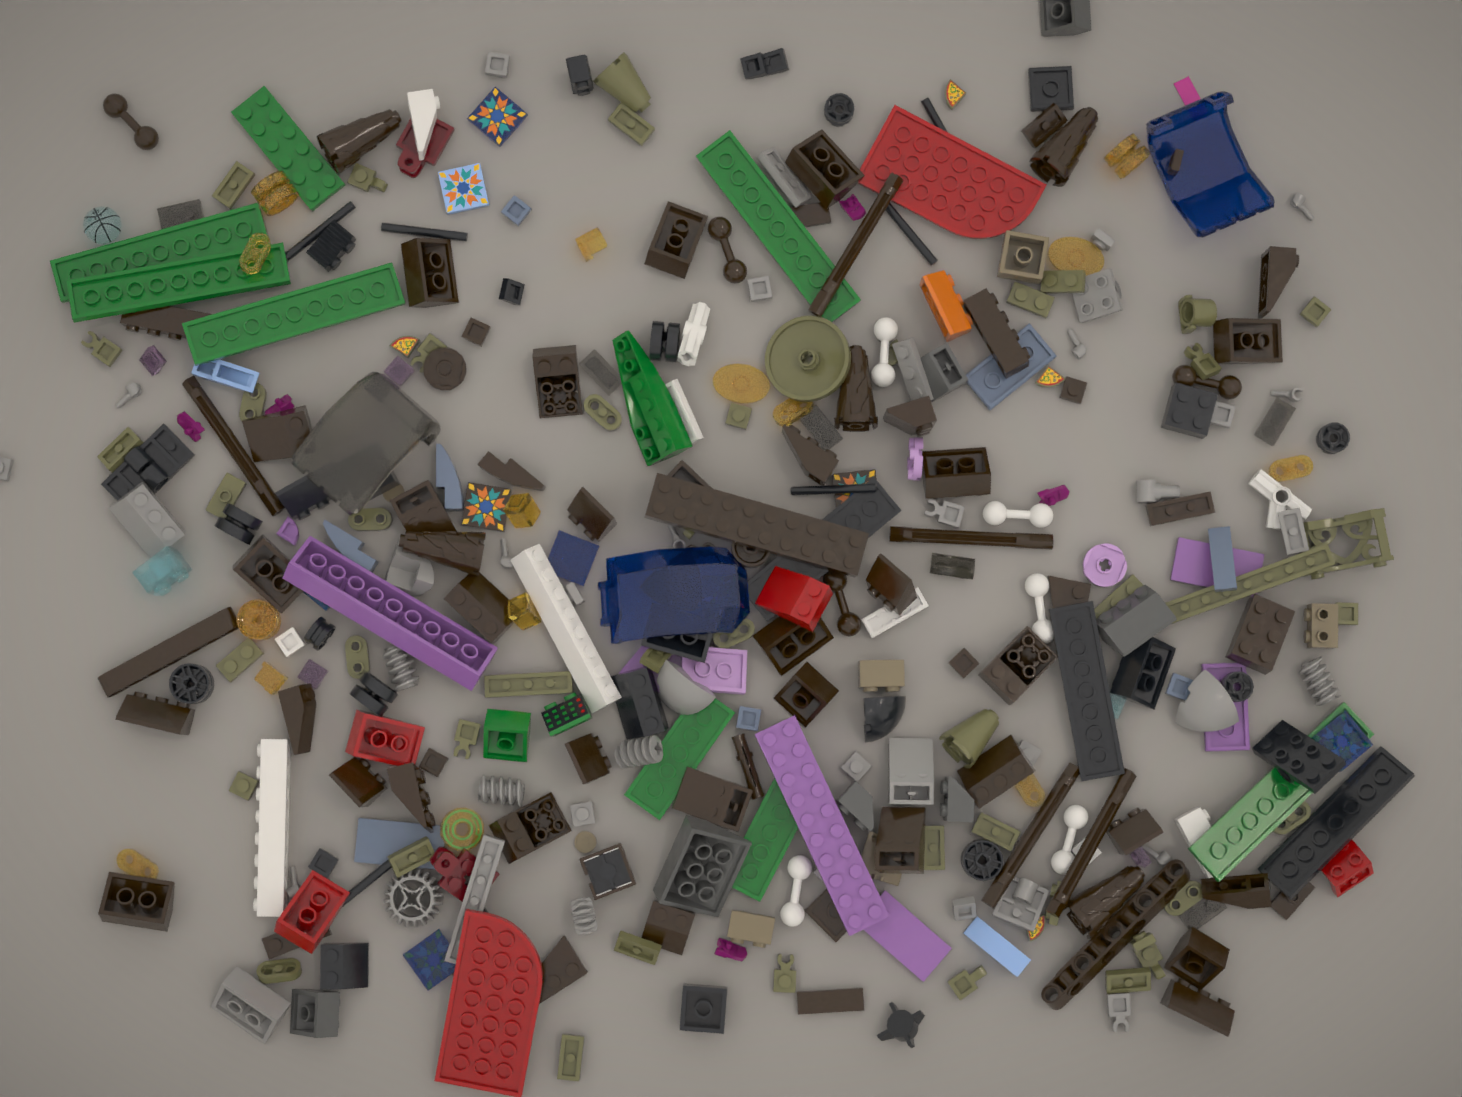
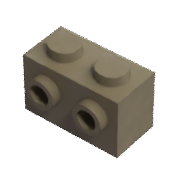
M1308 604L1307 608L1304 609V621H1307V630L1304 631V643H1307V648H1338V604Z
M732 909L727 937L731 938V942L744 944V940L752 941L753 946L765 948L766 944L771 945L775 917Z

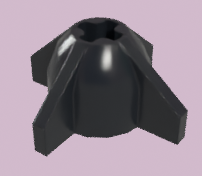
M891 1002L889 1005L893 1013L887 1020V1029L879 1033L877 1037L881 1041L895 1038L899 1041L907 1042L908 1046L912 1049L915 1047L914 1037L917 1035L919 1024L925 1015L921 1010L914 1014L906 1010H899Z

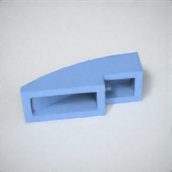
M220 359L198 366L194 364L191 372L193 376L249 393L254 392L260 374L259 372Z
M978 916L964 931L968 938L1016 977L1020 975L1031 961V959Z

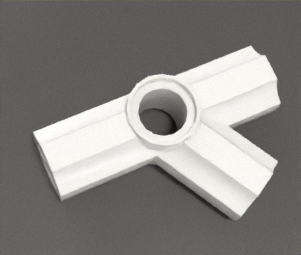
M698 302L693 304L688 321L686 320L677 359L682 365L695 366L699 348L703 343L706 333V323L710 313V308L705 303Z
M1259 469L1248 483L1269 500L1266 528L1281 530L1278 512L1300 508L1302 520L1304 521L1312 511L1309 506L1293 495L1289 488L1283 487L1262 469ZM1278 491L1284 493L1285 498L1282 503L1276 500V493Z

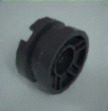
M843 93L831 95L826 100L824 107L826 120L837 127L849 123L855 110L852 99ZM838 106H841V109L843 110L842 113H837L835 111L838 108Z
M1332 422L1323 426L1316 435L1318 448L1320 447L1327 454H1336L1344 450L1350 442L1348 429L1338 422ZM1334 434L1333 436L1337 441L1331 442L1330 435Z
M321 616L310 627L303 641L307 644L311 643L313 648L319 651L327 643L328 638L332 636L336 627L333 624L326 623V619Z
M1231 672L1221 680L1222 686L1228 692L1233 702L1245 701L1253 693V681L1245 672ZM1236 682L1241 686V689H1238V691L1233 689V685Z

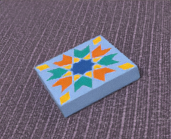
M480 163L438 172L447 215L489 206Z

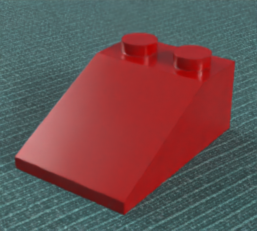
M775 566L755 605L813 632L833 592L829 585L812 577Z
M356 710L345 752L355 757L395 766L412 762L415 764L425 727Z
M312 870L277 919L274 932L312 954L325 936L350 892Z

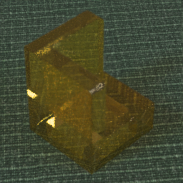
M598 227L575 239L586 262L594 258L593 254L607 248V243Z
M529 493L512 495L503 509L515 528L533 527L541 513Z
M526 592L508 600L509 618L521 630H526L541 623V617Z
M264 661L262 663L263 668L256 675L255 681L265 687L267 692L275 695L288 677L270 663Z

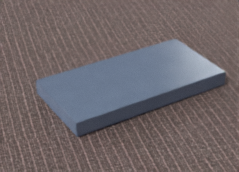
M1030 323L1017 333L1020 338L1018 343L1021 348L1025 347L1031 357L1028 359L1029 367L1006 379L991 354L966 374L968 386L989 411L1057 357Z
M359 818L354 862L383 864L388 860L387 856L425 836L428 837L435 852L438 847H445L443 825L432 826L433 833H430L420 823ZM430 861L417 867L435 869Z

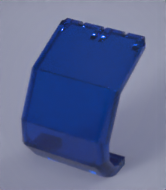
M1226 91L1216 92L1146 123L1147 145L1168 197L1195 236L1201 238L1215 233L1218 229L1222 230L1234 225L1236 221L1241 222L1255 216L1257 212L1262 213L1274 208L1275 203L1272 194L1249 167L1234 134L1227 113V105L1234 103L1232 94ZM1176 149L1184 150L1179 172L1175 176L1169 175L1167 171L1172 153Z

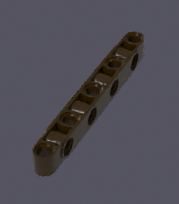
M1178 859L1170 861L1058 971L1041 992L1043 1001L1051 1009L1059 1010L1063 1008L1188 883L1191 875L1183 861ZM1182 869L1181 874L1174 875L1177 870ZM1152 900L1149 906L1143 907L1146 901ZM1120 931V935L1118 937L1112 938V935L1115 932ZM1089 962L1088 967L1082 970L1081 966ZM1057 993V998L1050 1001V997Z

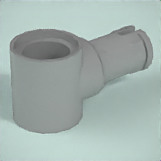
M1156 480L1136 481L1137 503H1156V500H1160V498H1179L1180 487L1179 485H1160V483H1156Z

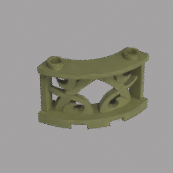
M1371 509L1344 515V517L1328 518L1303 523L1309 550L1325 544L1329 545L1335 539L1337 527L1342 526L1344 533L1348 537L1360 540L1353 552L1346 558L1331 551L1334 561L1340 565L1328 567L1306 576H1311V580L1325 577L1324 573L1373 564L1374 568L1386 566V561L1394 560L1390 552L1383 518L1386 517L1385 509ZM1373 519L1377 535H1370ZM1357 525L1359 527L1357 532H1363L1362 535L1351 533V527ZM1328 531L1330 538L1322 543L1320 540L1325 539L1322 536V532ZM1308 536H1309L1310 540L1312 541V543L1314 544V546L1311 547V548H1310V545H1309ZM1368 540H1378L1381 555H1369V549H1376V547L1372 544H1367ZM1360 554L1365 559L1364 561L1352 563Z

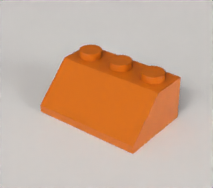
M945 270L923 276L919 284L946 342L969 333L972 329L973 321L969 313L965 314L962 308L964 303L960 294H956L953 289L955 284L951 275H946Z

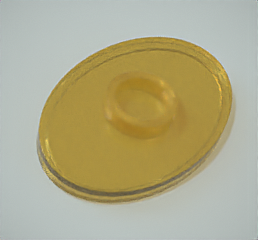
M1063 237L1055 240L1048 249L1049 260L1058 270H1084L1087 276L1101 271L1104 266V257L1100 249L1082 238Z
M726 365L720 368L713 377L715 390L725 399L736 403L757 402L763 399L770 389V383L766 375L750 365Z

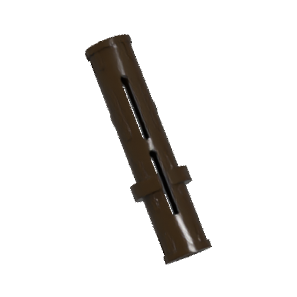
M745 733L731 737L738 755L736 759L740 761L747 786L753 790L751 799L754 800L765 796L752 759L754 755L749 750Z

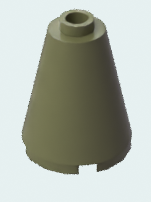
M625 52L593 80L597 86L634 112L639 110L642 113L651 105L649 103L651 97Z
M983 709L944 732L939 737V740H944V743H942L943 748L957 763L961 760L966 763L963 767L971 768L999 726V717L993 710Z

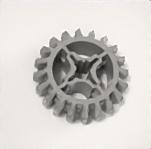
M419 868L416 870L415 875L413 870L408 872V876L406 874L400 876L401 879L393 875L392 879L395 884L388 882L386 885L391 888V891H384V894L390 895V898L384 899L383 903H390L391 905L385 911H394L390 918L394 919L398 916V925L403 920H406V928L410 926L411 921H413L414 928L418 927L419 920L423 926L427 925L425 917L433 921L434 917L431 912L434 914H439L440 912L435 908V905L442 906L443 902L436 900V898L443 896V893H436L435 891L441 887L439 885H432L436 878L433 877L428 880L427 878L430 874L428 871L421 876L422 871ZM407 880H417L422 882L423 885L414 890L404 882ZM398 888L401 889L404 895V900L399 907L396 902ZM427 889L430 892V905L428 909L422 901V896ZM421 890L416 897L417 904L412 902L405 906L410 899L409 893L415 894ZM412 906L420 910L422 915L409 916L403 913V911Z

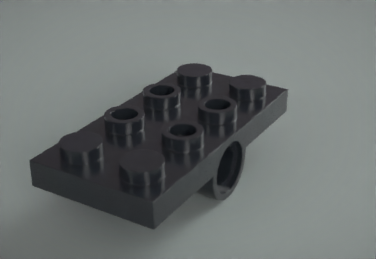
M163 423L141 446L133 448L125 456L124 462L101 485L117 501L142 481L156 494L195 454Z
M1281 720L1252 747L1254 754L1275 767L1289 783L1296 781L1314 794L1346 766L1343 758L1284 720Z

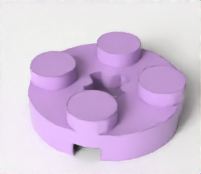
M923 437L909 438V457H907L908 480L920 481L922 476L923 456L921 449H923Z
M1104 543L1094 546L1088 550L1083 559L1084 576L1092 584L1099 587L1115 585L1123 579L1127 571V562L1123 552L1112 544ZM1106 559L1110 569L1102 571L1099 562H1103Z

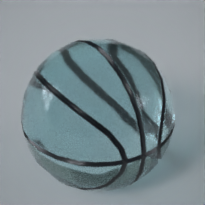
M95 207L88 211L84 217V233L91 241L97 244L113 242L121 233V218L109 207Z

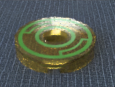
M465 807L454 808L447 812L440 824V836L443 842L451 849L462 851L464 848L470 850L476 847L484 834V823L480 815L474 810ZM460 823H465L468 831L465 835L460 836L456 832V827Z

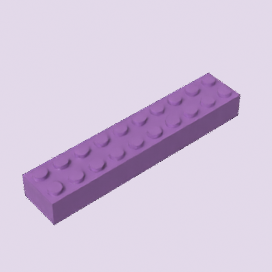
M312 536L308 537L290 560L284 573V580L470 691L474 689L498 647Z
M795 715L754 734L848 935L851 936L889 918V914Z

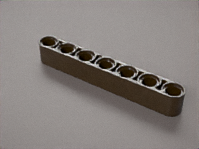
M232 607L225 608L111 669L97 679L107 698L112 697L239 629L241 624Z

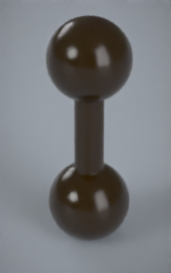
M116 93L108 95L103 102L105 113L112 118L121 117L135 132L134 141L140 149L151 150L155 148L159 141L157 131L150 126L141 127L127 112L128 104L122 95Z
M715 217L708 224V233L712 239L720 241L727 260L723 268V275L730 283H740L746 278L747 267L741 260L735 259L728 240L732 232L731 223L724 217Z
M1189 365L1178 366L1172 374L1174 384L1179 383L1190 387L1198 384L1215 388L1222 398L1228 400L1235 399L1242 391L1241 381L1233 375L1224 376L1220 380L1211 378L1202 380L1194 368Z
M828 571L823 576V583L830 586L832 592L835 593L841 615L837 620L838 631L844 636H854L861 629V620L857 614L849 611L843 589L847 585V576Z

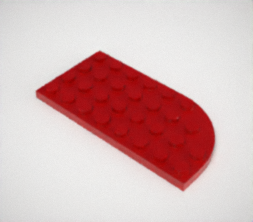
M894 105L863 162L860 171L865 176L858 183L879 194L890 173L899 175L904 181L891 200L892 202L955 235L971 239L997 237L1005 234L1006 230L1011 231L1019 226L1033 211L1047 185L897 105Z
M466 909L434 1081L513 1097H522L542 992L543 971L539 954L530 938L518 926L503 917Z

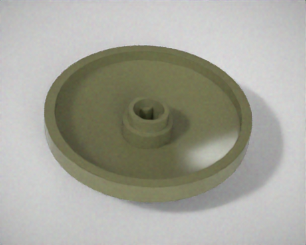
M801 316L783 324L771 337L765 353V368L773 386L784 396L800 402L818 401L834 393L846 379L851 364L850 346L843 332L831 321L818 316Z

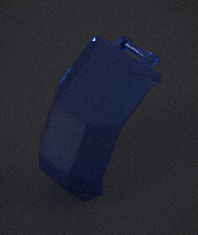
M727 548L657 549L607 558V580L598 582L602 611L600 626H610L611 644H620L622 642L664 635L733 633L750 613L747 570Z

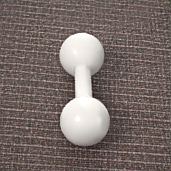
M887 317L879 319L874 325V334L881 341L880 363L872 369L871 379L879 387H887L895 380V370L888 364L889 341L896 337L898 326L893 319Z
M991 501L983 508V518L990 525H999L1006 518L1029 519L1035 527L1044 528L1052 522L1053 511L1048 505L1043 503L1034 505L1028 511L1006 509L1003 503Z
M1034 573L1026 579L1025 590L1030 596L1035 598L1038 621L1033 624L1032 631L1046 644L1054 639L1051 621L1046 619L1043 596L1049 590V581L1043 574Z
M1071 805L1065 810L1063 818L1068 826V831L1063 849L1055 852L1051 858L1053 870L1061 875L1067 873L1075 858L1071 853L1077 829L1083 828L1088 822V813L1080 805Z
M803 855L792 857L787 866L788 873L794 879L790 902L784 904L781 908L780 918L784 924L790 927L798 926L805 917V911L799 904L802 880L811 874L812 863Z

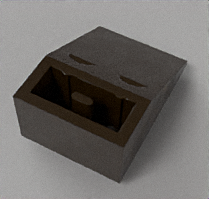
M576 345L533 349L532 359L540 418L582 415Z
M784 424L782 434L803 473L819 485L824 486L838 465L837 455L829 449L824 451L819 448V443L808 436L806 439L801 436V431L790 424L788 427Z
M429 480L389 500L406 531H457Z
M1026 626L978 676L1008 705H1011L1058 658V655Z
M413 762L388 768L387 773L392 792L428 832L433 833L432 826H436L433 813H430L428 809L431 800L429 793L423 787V784L426 783L424 771H421L420 767H417Z
M686 767L672 808L739 832L753 790Z
M552 792L488 825L494 837L505 840L502 852L508 864L572 831Z
M882 807L875 847V871L890 874H924L925 807Z

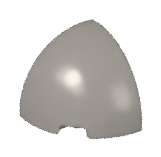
M399 537L384 580L412 597L419 596L427 592L434 584V572L431 562L426 558L402 551L403 548L398 547Z
M665 660L657 678L660 691L658 696L669 709L678 714L690 715L703 710L716 698L708 687L693 681L681 666Z
M1206 670L1201 672L1188 687L1190 694L1184 702H1180L1176 715V723L1178 725L1201 732L1222 730L1239 722L1238 713L1230 695L1222 684Z

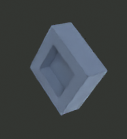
M514 195L502 209L501 213L519 226L532 209Z
M1172 673L1165 694L1185 701L1190 694L1188 687L1194 680Z
M740 706L736 728L758 731L761 709Z

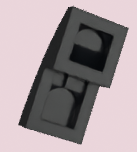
M783 48L764 54L759 52L740 58L746 80L789 70Z

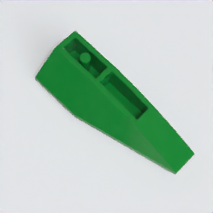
M625 331L614 338L612 341L631 428L647 467L679 455L693 447L665 383L643 348L630 331Z

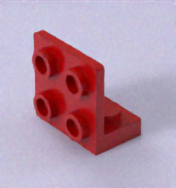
M1353 840L1321 870L1330 881L1332 891L1337 897L1374 874L1372 862Z

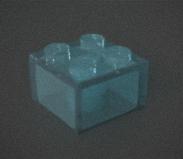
M166 546L132 573L147 593L155 596H164L171 591V586L177 581L181 583L189 577L188 573L192 568L177 549Z

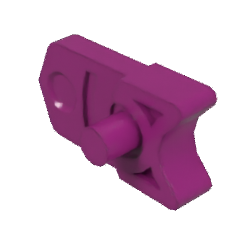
M851 194L845 201H839L841 208L853 221L862 219L866 214L864 207L854 194Z
M288 394L280 399L276 398L275 404L265 411V415L294 408L295 405L291 402L292 398Z
M185 411L177 415V422L184 429V433L194 442L200 440V433L205 431L201 423L195 422Z
M1065 485L1045 489L1037 493L1041 499L1039 503L1048 506L1055 505L1056 502L1067 499L1070 491Z
M722 938L718 939L717 945L719 947L716 948L714 953L715 955L741 962L748 955L745 947Z

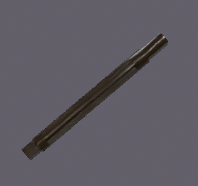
M890 173L865 218L808 309L813 315L822 317L852 264L904 180L899 175Z
M195 376L187 378L182 383L183 387L250 482L272 516L281 513L285 507L207 396Z
M890 526L889 542H923L1052 550L1053 534L999 533Z
M1072 763L1068 764L1001 871L983 896L982 902L993 909L996 907L1080 774L1078 766Z
M1124 768L1125 774H1120L1046 909L1050 915L1059 918L1137 777L1133 771Z

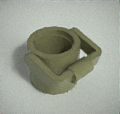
M1185 295L1178 302L1182 334L1192 333L1196 330V327H1211L1215 323L1217 307L1212 299L1192 298V295Z

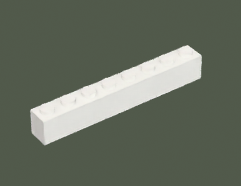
M537 544L523 550L510 561L593 714L622 697L541 545Z
M261 739V744L257 746V755L261 758L260 766H257V779H260V788L256 790L259 810H256L255 818L256 823H259V832L255 833V844L258 845V854H255L254 864L255 867H258V876L254 877V889H257V898H254L253 909L257 911V917H280L287 907L288 894L286 889L288 888L290 739Z

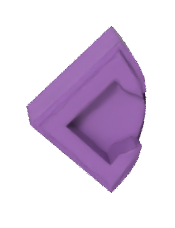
M288 516L278 530L277 535L296 546L299 539L298 526Z

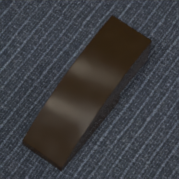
M488 451L477 464L490 475L508 484L544 491L546 488L545 485L512 458L504 464Z

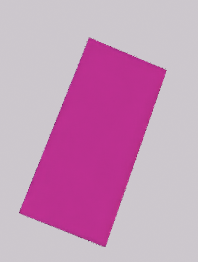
M1189 76L1174 83L1191 117L1207 110Z

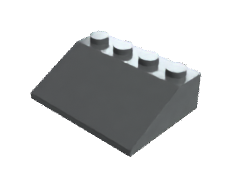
M686 815L653 888L658 903L719 917L751 847V841L707 820Z

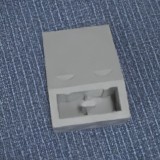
M889 738L888 804L934 805L933 739Z

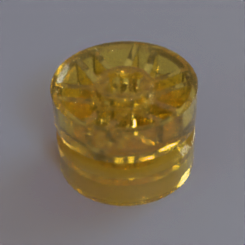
M1134 133L1126 137L1104 157V161L1110 167L1119 163L1114 172L1121 180L1151 155L1144 145L1135 149L1141 141Z
M277 171L258 182L251 191L257 203H261L260 207L267 216H273L282 212L299 197V192L293 184H289L290 180L284 171Z
M259 599L250 600L239 609L237 625L241 633L248 638L260 641L268 640L279 631L281 615L269 602ZM258 616L261 617V624H257Z

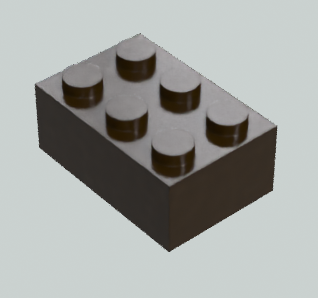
M1254 594L1246 603L1225 657L1264 675L1268 674L1273 670L1295 611Z

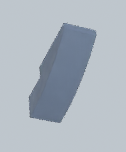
M436 444V487L438 489H445V509L447 511H463L464 498L457 470L441 444Z
M324 520L325 530L340 553L373 573L379 562L361 552L365 543Z
M1230 526L1209 528L1208 534L1215 592L1237 590Z

